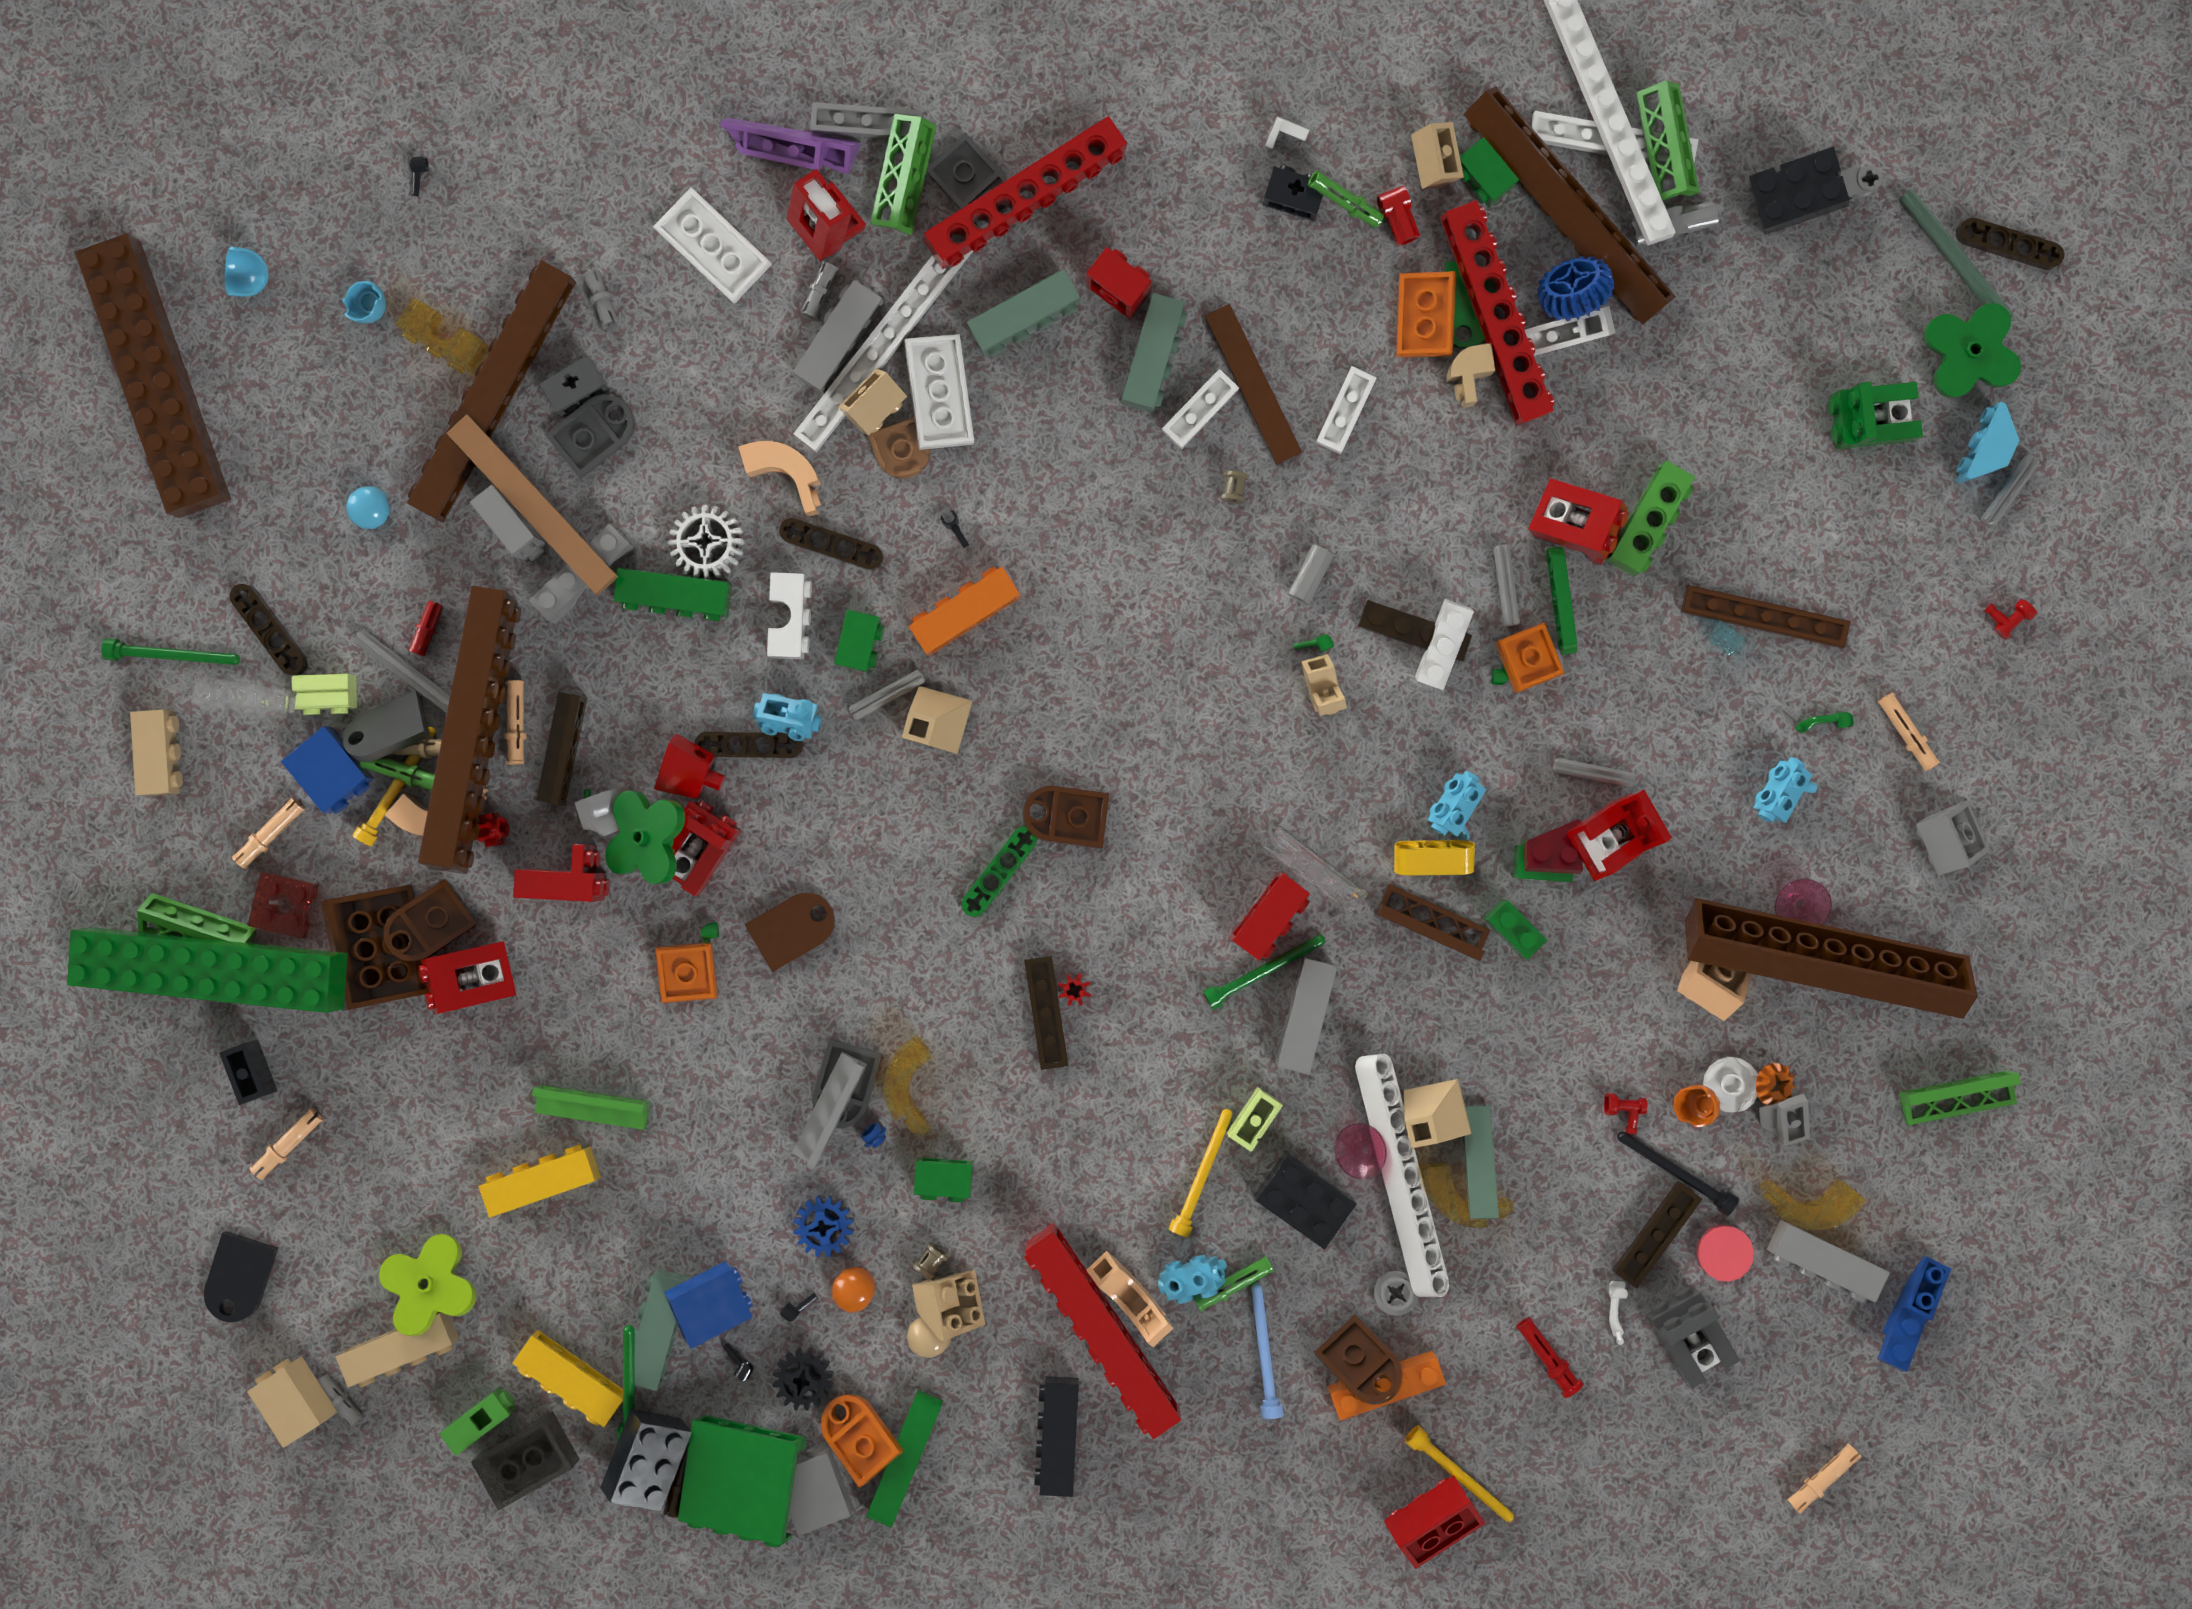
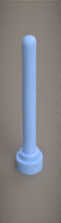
M1255 1282L1251 1285L1265 1395V1399L1262 1400L1263 1405L1260 1406L1262 1419H1277L1284 1416L1283 1405L1279 1403V1398H1276L1262 1285Z

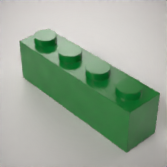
M617 568L618 578H616L613 601L621 604V609L638 611V607L649 608V613L665 615V611L669 610L676 611V616L683 618H693V614L704 615L703 620L720 622V617L728 618L732 585L728 582Z

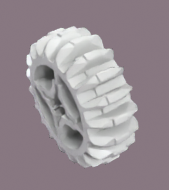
M707 505L702 506V513L696 507H692L693 516L691 517L686 512H683L682 516L685 521L682 523L679 520H675L674 522L675 525L680 527L679 530H670V534L677 537V539L668 542L669 546L677 547V549L670 552L673 558L680 557L675 564L678 567L685 565L683 572L687 575L694 570V578H700L703 573L705 579L711 580V572H713L715 577L719 579L722 577L721 568L729 574L731 569L727 564L729 562L736 566L739 564L733 558L734 554L743 555V551L736 548V545L745 544L743 539L736 538L743 533L741 528H734L738 521L735 518L728 520L730 513L725 510L720 514V508L717 506L712 508L711 513ZM710 521L721 524L728 538L714 536ZM702 522L697 535L686 539L689 531L695 525ZM708 534V538L715 542L709 543L705 551V547L698 543L704 542ZM727 546L723 556L712 563L715 551ZM686 548L699 549L703 564L693 562L689 558Z

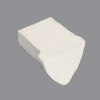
M1277 116L1265 146L1273 149L1280 131L1306 141L1310 129Z

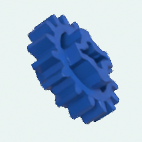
M818 1195L815 1204L810 1199L807 1200L805 1203L808 1209L800 1207L797 1212L802 1217H796L793 1223L799 1225L793 1231V1234L801 1235L797 1244L806 1243V1253L811 1249H815V1257H819L822 1251H825L826 1256L830 1257L832 1249L840 1253L842 1251L840 1243L848 1245L850 1240L846 1235L854 1233V1229L848 1227V1225L854 1222V1218H847L846 1216L851 1209L849 1207L842 1209L840 1207L843 1202L841 1199L836 1204L833 1203L831 1195L828 1196L826 1201H823L821 1195ZM828 1209L834 1211L838 1215V1217H834L833 1215L828 1213ZM815 1210V1220L806 1223L808 1215ZM821 1220L826 1225H832L826 1232H824L823 1228L817 1227ZM842 1229L840 1237L833 1242L832 1233ZM810 1236H814L815 1238H817L820 1241V1243L811 1239Z

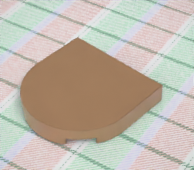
M914 417L880 428L877 432L869 435L878 464L884 472L886 471L892 477H899V479L914 477L921 473L922 469H925L929 462L931 449L919 450Z

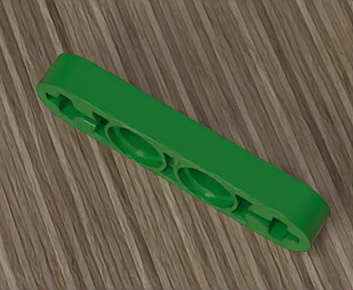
M1562 546L1547 548L1546 558L1550 588H1553L1551 595L1554 616H1557L1555 617L1559 651L1561 655L1574 654L1577 652V637L1565 552Z
M1025 826L1015 830L964 896L961 906L966 915L977 917L983 914L1036 846L1037 838L1031 835L1032 844L1028 845L1025 843L1020 849L1025 852L1022 857H1020L1016 850L1008 847L1011 842L1017 846L1020 842L1018 834L1020 832L1025 834L1028 831ZM1007 852L1014 854L1016 857V864L1010 869L1004 868L1000 863L1001 856ZM989 874H993L999 879V886L993 891L987 890L983 884L984 878ZM979 886L983 893L991 897L988 901L983 897L979 902L981 909L979 911L974 909L971 912L968 910L970 904L967 900L969 898L974 900L979 895L978 892H975L976 887Z

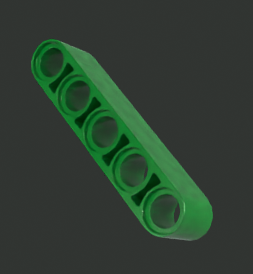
M917 1390L897 1439V1442L904 1451L886 1466L866 1518L892 1528L943 1403L942 1399Z

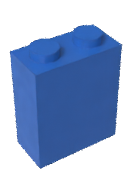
M323 726L280 761L322 813L334 812L337 814L343 811L349 805L347 801L354 795L360 796L370 788L368 783L375 779L367 769L360 766V761L354 759L346 751L343 739L336 730L328 726Z
M726 1261L664 1292L682 1337L690 1349L753 1318L749 1310L753 1306L750 1297L746 1291L742 1292L739 1286L743 1282L740 1273L736 1267L731 1268Z

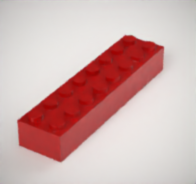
M1051 1224L1029 1239L1026 1243V1255L1024 1256L1027 1264L1033 1271L1037 1269L1042 1277L1040 1282L1048 1294L1054 1293L1058 1300L1056 1305L1064 1317L1069 1315L1074 1324L1072 1329L1080 1341L1086 1340L1090 1348L1088 1352L1096 1364L1101 1362L1106 1371L1104 1373L1106 1380L1112 1388L1118 1387L1123 1405L1128 1411L1133 1409L1138 1418L1136 1423L1143 1434L1149 1433L1154 1440L1181 1421V1414L1178 1403L1056 1224Z

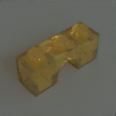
M412 297L395 324L403 330L401 336L415 345L418 340L427 345L424 350L437 359L441 355L450 360L447 365L459 373L463 374L464 370L474 374L488 352L489 345L462 327H459L451 338L439 339L438 327L444 317Z

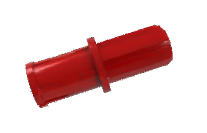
M434 601L427 602L419 624H415L417 629L408 651L426 656L433 634H437L435 628L443 610L441 604Z

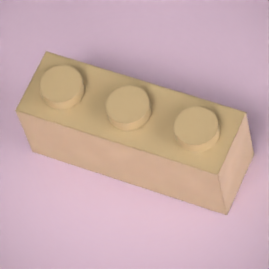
M150 710L130 712L135 795L180 794L179 787L183 784V777L181 772L178 771L181 748L176 741L179 720L175 716V711Z

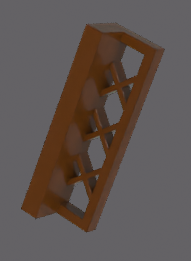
M1388 884L1375 913L1475 960L1481 961L1485 952L1482 948L1490 929L1391 884ZM1392 891L1403 897L1406 905L1405 908L1396 911L1386 906ZM1408 899L1417 903L1409 905ZM1423 905L1428 908L1431 919L1420 922L1414 918L1411 909ZM1408 910L1410 917L1401 912ZM1433 910L1441 913L1442 915L1435 917ZM1450 917L1453 919L1457 930L1444 933L1440 931L1436 920ZM1430 922H1433L1435 928H1433V927H1431V926H1429V925H1427V924L1430 923ZM1458 922H1461L1467 926L1460 928ZM1474 928L1482 932L1476 947L1465 942L1462 931ZM1458 933L1460 939H1457V938L1453 937L1452 935Z

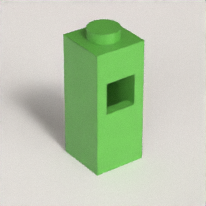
M498 1387L448 1425L439 1435L453 1454L457 1456L516 1410L514 1398L508 1391H503L501 1387Z

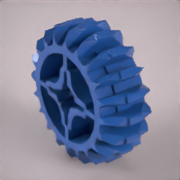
M1584 255L1579 259L1572 257L1570 261H1562L1559 266H1552V271L1545 272L1544 278L1539 280L1540 286L1537 288V295L1540 306L1548 314L1549 318L1555 317L1557 321L1563 318L1567 322L1572 318L1579 320L1584 315L1590 317L1592 311H1600V305L1608 304V298L1613 296L1614 279L1611 269L1602 259L1596 260L1594 256L1587 259Z

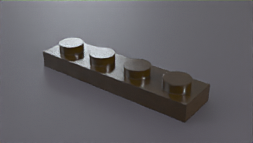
M1366 600L1357 627L1427 650L1435 631V622ZM1465 633L1455 660L1464 661L1472 638L1471 634Z
M1052 955L1024 959L1040 1068L1045 1070L1068 1066Z
M1677 1181L1612 1271L1637 1289L1703 1199Z

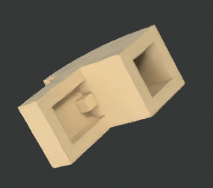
M1491 343L1464 349L1456 356L1448 369L1447 383L1458 381V384L1455 385V397L1457 401H1461L1462 408L1473 407L1477 402L1474 379L1489 377L1495 372Z
M1326 654L1301 661L1315 712L1318 711L1319 715L1322 716L1325 714L1332 715L1340 710L1347 709L1345 698L1338 686L1335 667L1329 655Z

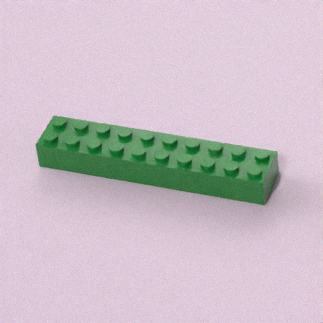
M94 927L70 930L67 986L329 1013L344 1009L348 953Z

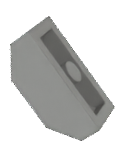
M628 785L575 802L573 806L582 830H592L602 837L620 831L614 818L613 807L618 795L624 791H629Z
M1803 1093L1773 1105L1759 1107L1761 1127L1776 1135L1784 1147L1810 1139L1808 1100Z

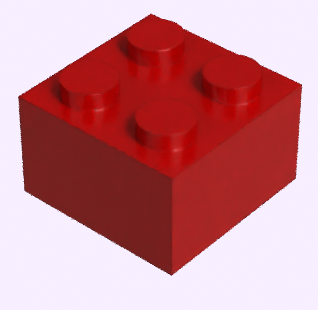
M1106 247L1087 271L1086 287L1131 320L1150 295V275L1140 266L1134 268L1126 262L1128 260L1127 257L1119 250L1114 249L1112 251Z

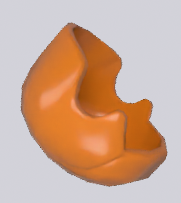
M1696 1084L1679 1090L1674 1097L1673 1109L1680 1122L1690 1123L1694 1127H1704L1714 1123L1720 1115V1100L1712 1089Z
M861 1267L846 1268L837 1276L833 1283L832 1299L840 1309L848 1313L860 1312L867 1307L875 1295V1279L868 1270Z

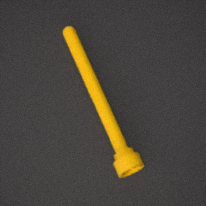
M427 727L429 736L434 738L436 730L433 727ZM409 755L404 764L409 766L417 765L421 756ZM394 778L367 823L363 822L361 826H357L352 834L355 839L368 846H373L378 838L376 835L378 832L377 827L405 784L404 781Z
M1230 1109L1222 1111L1181 1214H1177L1176 1218L1172 1219L1168 1230L1180 1236L1189 1238L1193 1229L1191 1226L1192 1220L1190 1219L1232 1118V1111Z
M1416 1425L1408 1433L1404 1442L1410 1448L1419 1452L1424 1451L1449 1474L1454 1475L1463 1486L1504 1521H1513L1514 1514L1430 1442L1428 1433L1422 1427Z

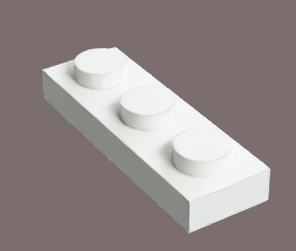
M1351 366L1318 436L1317 444L1341 455L1376 381V377Z
M1219 369L1162 428V432L1182 450L1234 396L1239 387Z

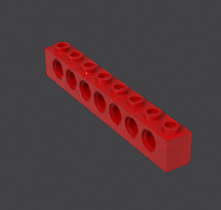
M1107 116L924 232L925 245L942 269L948 265L950 267L958 265L964 259L963 256L970 251L974 253L980 251L987 245L986 241L996 236V238L1005 235L1010 230L1011 225L1018 221L1019 223L1027 221L1033 215V211L1040 207L1043 209L1049 207L1056 201L1055 197L1061 193H1071L1079 186V182L1083 179L1088 178L1090 180L1096 177L1105 165L1118 163L1125 156L1126 140L1111 118ZM1097 147L1102 151V154L1093 155L1089 149ZM1068 162H1076L1079 168L1072 170L1066 164ZM1052 176L1057 182L1055 184H1047L1043 178ZM1022 191H1030L1034 197L1025 199L1020 193ZM1001 205H1006L1011 211L1003 214L997 208ZM984 220L988 223V226L982 229L977 228L974 222ZM959 234L965 240L962 243H955L950 238L953 235Z
M1475 200L1448 210L1440 219L1485 337L1486 344L1491 343L1495 370L1516 426L1548 415L1554 411L1552 407L1554 406V398L1552 393L1545 388L1543 368L1540 364L1536 363L1533 355L1535 354L1534 343L1531 338H1527L1524 330L1526 327L1524 316L1520 311H1517L1514 303L1516 301V294L1511 285L1508 286L1506 281V267L1503 260L1498 259L1495 250L1497 248L1496 239L1493 233H1489L1486 226L1487 215L1485 209L1479 206L1478 201ZM1466 228L1475 231L1476 240H1470L1466 237ZM1475 255H1482L1485 258L1486 265L1484 267L1476 264ZM1485 281H1491L1495 285V293L1486 291L1484 287ZM1494 307H1500L1504 310V319H1498L1494 315ZM1504 333H1509L1514 337L1513 346H1509L1504 342ZM1514 359L1522 361L1524 364L1523 372H1518L1514 369ZM1524 385H1528L1533 389L1532 398H1527L1523 394Z

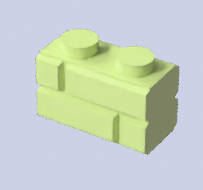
M325 674L292 677L293 708L303 710V715H321L320 710L331 709V714H348V709L357 708L356 675Z
M1257 1086L1227 1131L1228 1137L1252 1152L1258 1143L1257 1139H1261L1283 1105L1279 1100Z

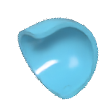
M229 247L225 261L226 294L235 297H248L261 292L266 286L269 276L268 268L262 257L249 249Z

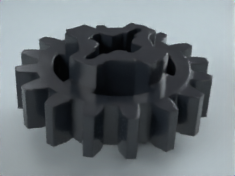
M801 1347L797 1348L795 1356L790 1351L787 1352L785 1355L787 1361L780 1359L777 1365L781 1369H775L773 1372V1376L779 1378L772 1384L773 1387L780 1388L776 1397L784 1396L786 1398L784 1401L785 1406L793 1402L794 1410L796 1411L800 1404L804 1405L806 1411L810 1409L812 1402L816 1407L820 1406V1397L827 1399L829 1393L826 1389H832L833 1382L828 1379L833 1377L834 1371L826 1370L830 1361L822 1362L820 1359L823 1353L821 1352L813 1356L812 1348H809L806 1354H803ZM801 1362V1365L796 1369H788L792 1364ZM812 1364L818 1369L820 1374H816ZM805 1369V1380L807 1382L801 1389V1379L799 1377ZM786 1384L791 1386L794 1393L789 1390ZM816 1389H819L814 1394L810 1396H805L806 1392L810 1390L816 1391Z

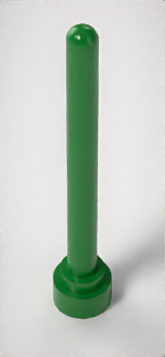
M105 638L101 646L102 658L111 661H118L119 658L123 659L125 656L228 665L240 663V657L237 654L125 645L119 639Z
M1317 935L1221 988L1219 986L1215 988L1211 986L1204 990L1203 993L1213 1011L1223 1006L1222 1003L1226 1001V997L1324 945L1325 937Z
M626 1325L623 1329V1422L617 1429V1441L620 1438L630 1409H634L635 1328L632 1325Z

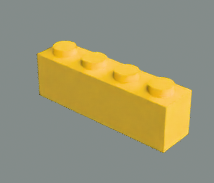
M577 1144L564 1149L565 1155L556 1157L555 1153L538 1158L539 1164L529 1166V1163L526 1162L512 1167L513 1173L503 1176L502 1171L486 1176L487 1182L478 1187L489 1218L599 1179L601 1175L591 1146L582 1148L581 1144Z
M539 1330L531 1335L512 1363L517 1366L520 1374L537 1380L543 1390L560 1396L567 1407L573 1410H580L586 1415V1419L596 1426L601 1425L605 1427L623 1403V1389Z

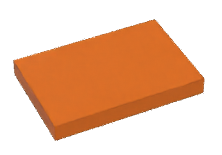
M1455 271L1399 273L1397 357L1453 356Z

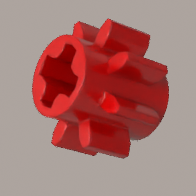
M498 812L479 815L480 822H477V824H479L480 830L477 841L480 843L484 842L485 847L504 844L503 838L507 837L510 831L507 820L504 817H499Z
M1067 973L1066 978L1068 981L1066 984L1063 982L1058 983V986L1064 988V992L1060 993L1058 997L1063 998L1066 996L1069 999L1068 1006L1072 1004V1001H1078V1004L1082 1006L1083 1001L1081 998L1083 996H1091L1089 992L1085 991V987L1089 986L1091 982L1086 981L1083 983L1080 980L1081 973L1077 975V978L1073 979ZM1072 982L1076 986H1082L1077 997L1073 993H1067Z

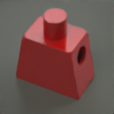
M675 734L668 743L654 789L690 798H699L705 786L720 791L725 775L711 770L715 759L712 753L681 735Z

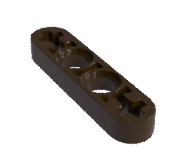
M1968 218L1958 225L1956 229L1957 240L1963 245L2043 270L2055 268L2064 259L2065 253L2063 248L2055 242L1978 218ZM1972 226V231L1978 234L1983 233L1985 230L1987 231L1984 236L1975 234L1972 237H1968L1969 232L1965 229ZM1992 233L2001 235L2003 239L2001 247H1995L1990 242ZM2019 241H2024L2028 244V255H2021L2017 251L2016 246ZM2049 250L2052 251L2051 256L2055 257L2050 262L2047 261L2048 256L2043 255ZM2036 252L2042 253V254H2039V255L2035 256V258H2034V255L2036 254Z
M786 519L779 528L781 538L788 544L866 570H876L881 567L884 561L882 551L873 544L798 519ZM793 524H796V529L805 533V528H810L806 534L805 544L801 543L804 539L801 536L793 535L792 539H790L785 529L787 527L791 528ZM815 533H823L826 536L824 546L816 548L812 545L811 538ZM847 541L852 544L853 549L850 555L844 557L838 554L837 547L841 542ZM858 545L863 546L860 551L866 554H870L871 550H874L875 556L878 557L877 562L872 561L871 565H868L867 560L861 556H858V561H854Z
M247 584L235 585L229 594L231 603L278 667L288 675L298 676L303 674L308 666L306 656L258 591ZM240 592H249L250 594L247 595L249 602L253 605L258 603V605L251 608L248 603L239 601L242 597ZM260 611H264L267 615V622L263 626H257L254 622L255 615ZM276 633H280L284 638L283 645L278 649L273 648L270 641L271 637ZM287 652L290 657L298 658L299 660L296 662L297 668H288V665L291 663L286 655L279 657V654Z
M702 732L695 739V744L701 747V742L706 741L708 736H710V741L721 742L720 736H724L722 742L724 753H719L720 747H710L709 752L715 757L796 758L801 755L804 749L803 741L793 740V742L798 743V748L793 749V753L789 754L788 749L778 748L779 754H774L776 750L775 737H780L778 743H788L790 737L786 733L767 735L761 732ZM733 737H739L743 741V748L737 753L731 752L728 748V743ZM763 737L769 739L771 747L766 753H760L756 749V742Z

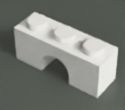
M770 573L769 600L772 603L786 604L791 611V619L786 626L782 628H768L767 656L770 658L804 659V653H809L810 639L809 636H805V625H810L811 610L806 609V600L811 598L812 582L807 581L805 574Z
M1444 599L1435 623L1432 640L1427 651H1424L1415 675L1417 681L1444 690L1474 613L1471 608Z

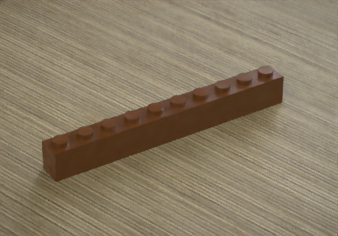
M1497 86L1485 91L1463 114L1468 120L1469 127L1489 142L1520 180L1523 190L1537 200L1540 210L1555 221L1558 231L1572 241L1576 252L1580 256L1584 255L1587 259L1594 256L1596 260L1602 259L1608 265L1614 279V289L1612 290L1614 297L1624 302L1629 308V314L1633 319L1640 321L1642 325L1645 324L1676 296Z
M542 260L538 266L536 265L532 268L529 274V283L525 290H521L515 300L516 306L513 312L505 317L502 323L503 330L499 337L491 342L487 359L477 367L475 372L476 378L472 386L467 387L464 391L461 406L458 411L452 413L448 421L449 427L446 433L441 435L435 444V453L431 459L424 463L421 470L422 476L418 483H415L409 490L407 504L444 523L475 467L473 461L448 436L447 432L467 414L491 438L577 283L570 275Z

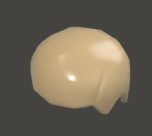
M921 1317L909 1325L906 1336L911 1351L916 1353L917 1356L925 1358L936 1357L943 1353L950 1346L952 1339L940 1341Z

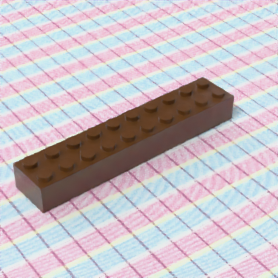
M126 233L75 251L166 513L181 518L232 500L141 241Z
M471 586L418 863L434 870L467 874L468 868H471L474 862L472 846L473 841L477 840L480 827L477 824L479 813H482L485 805V798L482 796L484 785H487L490 779V770L487 768L489 758H492L495 752V742H493L494 731H497L500 726L498 710L499 705L505 699L506 691L503 684L511 668L510 660H508L510 650L514 649L516 635L513 633L515 623L519 622L521 616V608L518 606V603L505 590Z
M1695 898L1685 919L1687 958L1690 961L1964 1019L1978 997L1970 957L1967 955Z

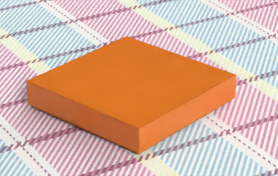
M1545 623L1538 624L1494 642L1514 693L1521 692L1565 674Z
M712 942L656 947L655 953L661 1003L715 999L718 997Z

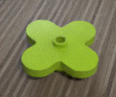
M445 1234L434 1235L426 1241L417 1259L404 1254H394L382 1263L379 1271L381 1285L386 1290L400 1296L394 1310L393 1323L401 1334L414 1337L420 1336L431 1327L437 1313L441 1312L458 1317L467 1314L473 1308L477 1297L476 1289L469 1280L458 1276L456 1272L462 1257V1248L454 1237Z

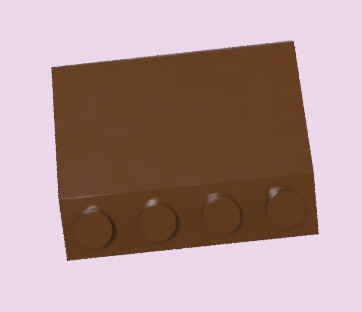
M412 884L332 898L321 902L330 951L348 953L344 1009L342 1011L428 993L426 982L422 983L419 977L418 966H422L421 961L406 962L396 958L388 950L383 936L388 918L395 911L414 899ZM400 934L393 939V946L396 949L402 950L409 945V938L406 935Z

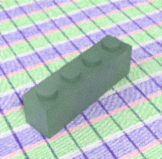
M1062 269L967 321V325L983 356L985 357L990 354L993 357L1006 349L1005 345L1010 342L1020 343L1030 336L1029 332L1036 328L1043 330L1054 323V318L1062 314L1064 317H1067L1078 310L1077 306L1081 304L1080 296L1065 269Z
M1152 293L1123 393L1122 405L1154 413L1155 406L1161 407L1165 391L1160 390L1163 380H1169L1173 366L1168 363L1170 354L1177 353L1180 338L1176 337L1178 327L1184 328L1188 314L1187 311L1183 310L1184 301Z
M659 1269L654 1275L649 1276L645 1291L649 1292L647 1302H642L638 1318L642 1320L639 1329H635L636 1386L654 1391L661 1387L678 1328L664 1292L692 1277Z

